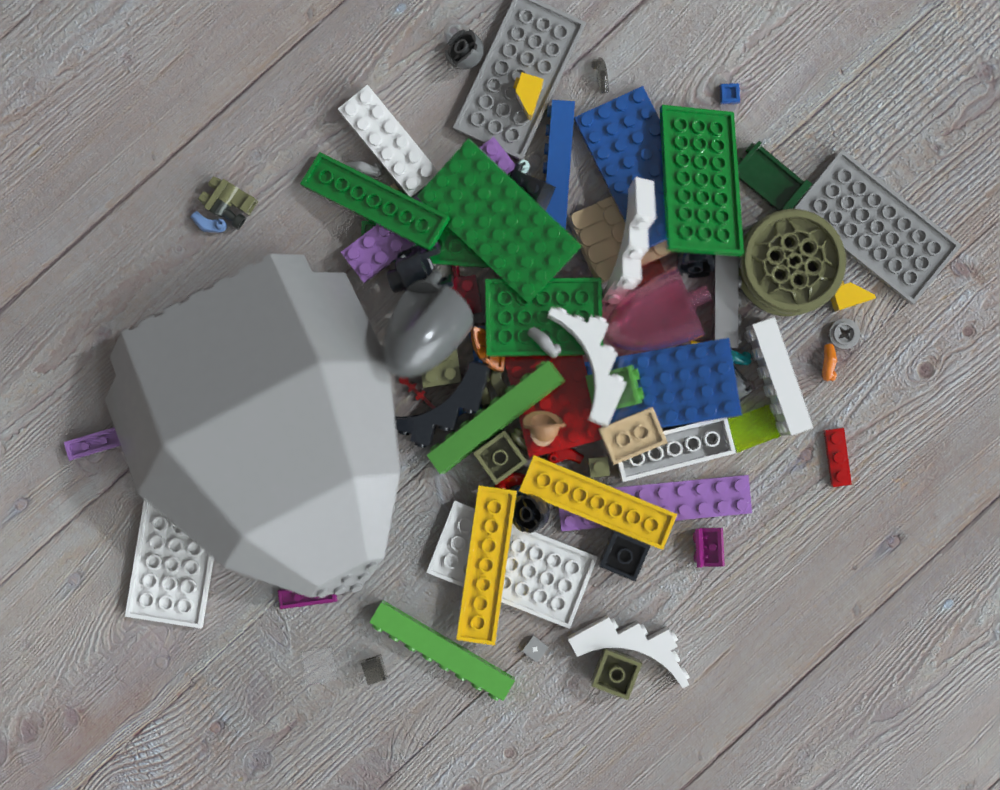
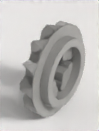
M840 319L835 321L830 327L829 337L832 344L837 348L849 349L859 341L860 329L854 321ZM840 329L843 331L850 329L847 333L848 339L845 337L838 338L841 335Z

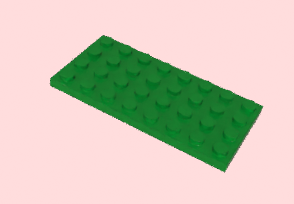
M661 105L659 109L667 251L741 257L744 254L734 112Z
M469 138L417 195L425 205L448 215L450 220L447 226L527 303H530L582 247L568 231Z

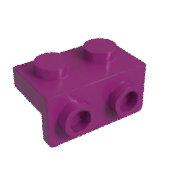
M700 527L695 529L693 533V542L696 544L694 562L697 564V568L725 566L723 527Z

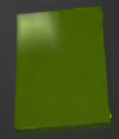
M769 404L727 419L736 453L781 436L777 430L776 421Z

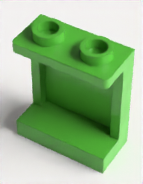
M634 365L610 370V376L616 374L621 376L623 381L626 382L615 409L641 404L642 399H644L642 387L638 386L637 380L640 379L638 369H634ZM593 374L586 375V380L593 406L594 381Z

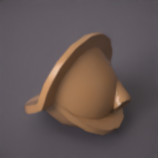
M548 411L531 412L523 420L524 428H530V435L538 446L549 445L557 436L559 428L566 426L560 417Z

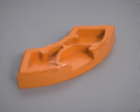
M472 327L471 341L479 359L484 364L491 365L490 369L500 373L504 372L505 357H486V329Z

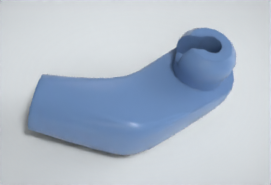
M198 211L191 215L194 223L204 232L221 233L227 228V224L223 219L210 220L202 216Z

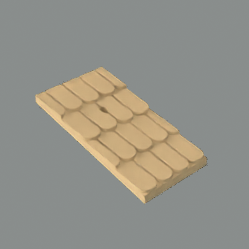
M612 196L579 210L566 218L575 239L582 245L580 250L593 277L601 278L602 284L608 282L611 277L625 229V222ZM666 241L655 245L647 250L641 259V266L674 251H667Z

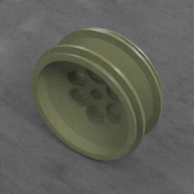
M786 209L774 212L754 225L743 238L744 254L740 260L741 268H738V276H741L742 279L741 289L755 306L767 313L788 317L813 311L827 303L838 291L846 271V253L843 242L834 227L815 213L801 209ZM784 239H789L792 242L791 248L784 245ZM803 244L809 245L810 253L803 251ZM771 252H775L778 255L777 261L771 260ZM792 258L796 261V264L793 266L789 263V260ZM808 263L814 264V272L808 270ZM775 271L782 273V280L775 278ZM794 276H798L801 279L800 286L794 283Z

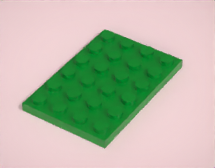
M552 278L530 303H527L503 279H485L486 357L549 356L528 335V331L532 327L545 333L552 344H558L561 347V352L558 356H586L583 348L573 335L561 325L550 320L548 314L551 308L556 309V307H560L566 310V314L570 316L578 315L584 318L586 323H588L591 316L602 317L601 278Z

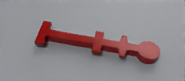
M408 377L399 378V382L402 385L409 387L408 392L413 390L417 394V400L421 398L432 409L436 408L424 396L426 393L424 390L419 392L415 388L417 383L412 385Z

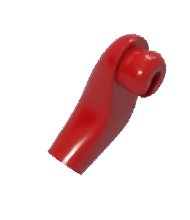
M572 448L549 453L547 456V460L554 464L564 460H571L580 464L584 458V455Z
M513 472L497 485L495 484V488L510 489L514 485H522L526 474Z

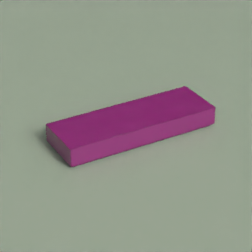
M287 589L277 590L280 609L338 601L335 594L320 598L318 596L307 597Z

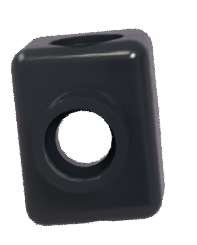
M436 242L430 251L416 245L397 254L396 269L387 271L388 282L393 293L406 291L413 282L424 280L429 276L434 268L429 257L440 254L441 245L439 242ZM450 274L442 277L437 285L453 287V275Z

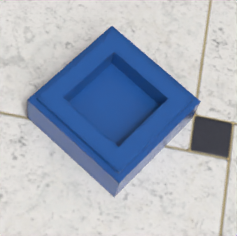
M739 83L719 85L720 104L740 103Z

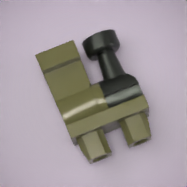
M213 176L208 185L215 189L214 193L210 196L203 191L198 200L205 205L204 208L214 215L232 221V226L239 230L243 226L246 217L242 214H234L229 210L231 206L234 205L247 215H250L259 201L225 179L221 180Z

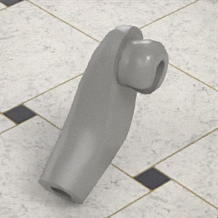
M353 161L345 164L367 176L379 177L382 174V166L379 163L370 165L362 161Z
M535 327L528 331V335L550 357L556 358L561 352V347L558 344H552L549 337Z

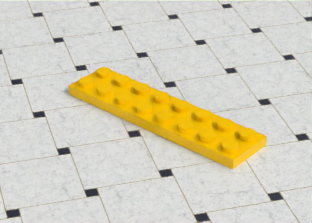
M535 455L531 460L519 490L527 495L538 496L549 504L661 550L664 549L677 517L676 513Z
M478 485L456 640L495 645L517 494L516 490Z

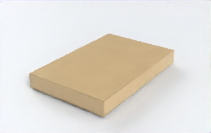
M653 407L609 424L606 428L598 429L613 465L668 443Z

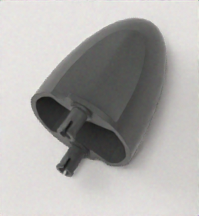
M432 270L426 279L415 281L409 285L398 301L389 320L383 343L384 360L389 371L399 377H414L433 369L457 349L472 329L473 317L468 304L452 288L447 285L444 287L437 285L442 279L441 273L437 270Z

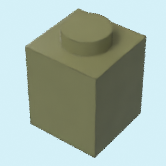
M608 456L587 458L590 478L610 476Z

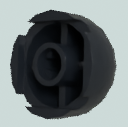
M679 252L677 256L676 272L680 276H683L684 273L690 274L688 278H703L709 276L710 271H715L713 254Z
M531 494L517 497L513 515V523L516 528L521 532L525 531L527 533H533L544 528L550 516L547 502Z

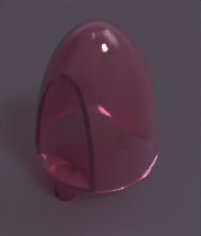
M676 266L665 270L635 288L614 307L605 321L609 325L604 338L610 345L618 349L652 351L681 345L706 336L695 310L697 309L696 307L712 301L708 289L704 285L689 292L686 290Z

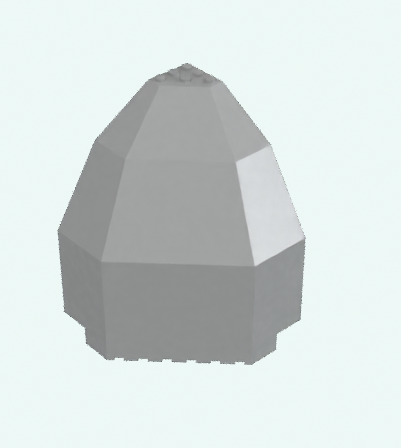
M268 254L262 257V262L256 265L251 263L238 270L239 274L231 278L226 276L213 283L214 287L206 291L202 289L188 296L189 300L182 304L177 302L165 308V313L157 317L152 315L139 322L140 326L132 330L127 328L122 331L110 355L116 377L105 398V402L138 494L227 569L307 597L318 596L321 598L330 594L340 595L344 592H357L361 590L385 556L400 469L390 371L384 360L383 348L346 273L312 272L304 255Z

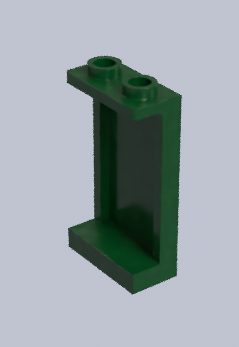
M758 141L756 144L752 142L745 151L747 153L745 158L742 159L740 157L738 159L739 180L775 210L792 209L812 186V183L807 179L803 181L764 149L761 146V141Z

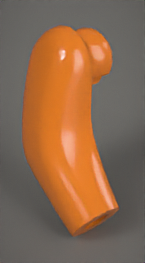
M826 344L824 345L822 378L825 381H834L837 377L834 371L837 356L834 345Z

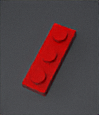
M845 429L823 430L831 487L852 485Z

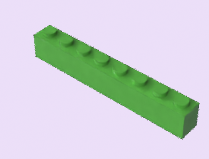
M543 361L535 367L536 371L532 374H525L520 379L521 382L518 385H512L505 390L506 394L501 398L499 396L494 398L490 402L491 406L476 412L474 419L460 425L461 429L456 433L454 431L449 433L442 444L437 443L431 447V452L427 454V457L440 474L448 472L565 382V379L553 363Z
M382 600L369 622L373 624L372 628L388 633V637L396 642L400 640L405 643V647L413 652L417 650L422 653L424 659L430 662L432 660L436 661L441 669L453 671L458 679L470 681L475 689L487 691L489 693L488 696L496 701L499 699L504 701L515 682V677L384 600Z

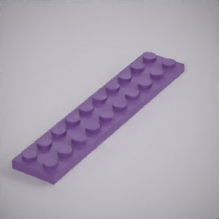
M495 137L479 147L508 175L514 170V162ZM417 195L413 197V199L423 203ZM376 225L341 251V253L365 284L394 262L399 252L409 249L416 244Z
M749 475L613 487L676 513L675 521L752 513ZM559 508L561 531L605 527Z

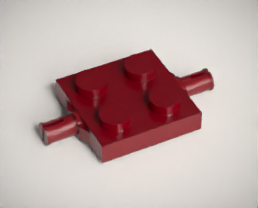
M451 266L454 284L450 288L455 290L466 301L472 315L483 313L476 275L460 276L459 266Z

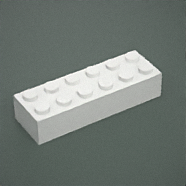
M368 85L338 108L341 116L407 196L411 198L416 196L439 172Z
M775 317L746 327L744 332L745 338L748 343H751L753 360H757L759 366L757 372L760 379L763 378L765 386H763L765 395L770 398L772 403L770 404V410L773 415H776L778 432L782 433L783 436H792L812 429L813 425Z
M720 418L664 430L663 433L668 443L617 464L621 481L625 482L735 454L736 451L727 418Z

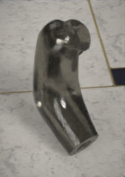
M598 57V59L592 60V68L597 69V82L600 93H608L607 67L604 59Z

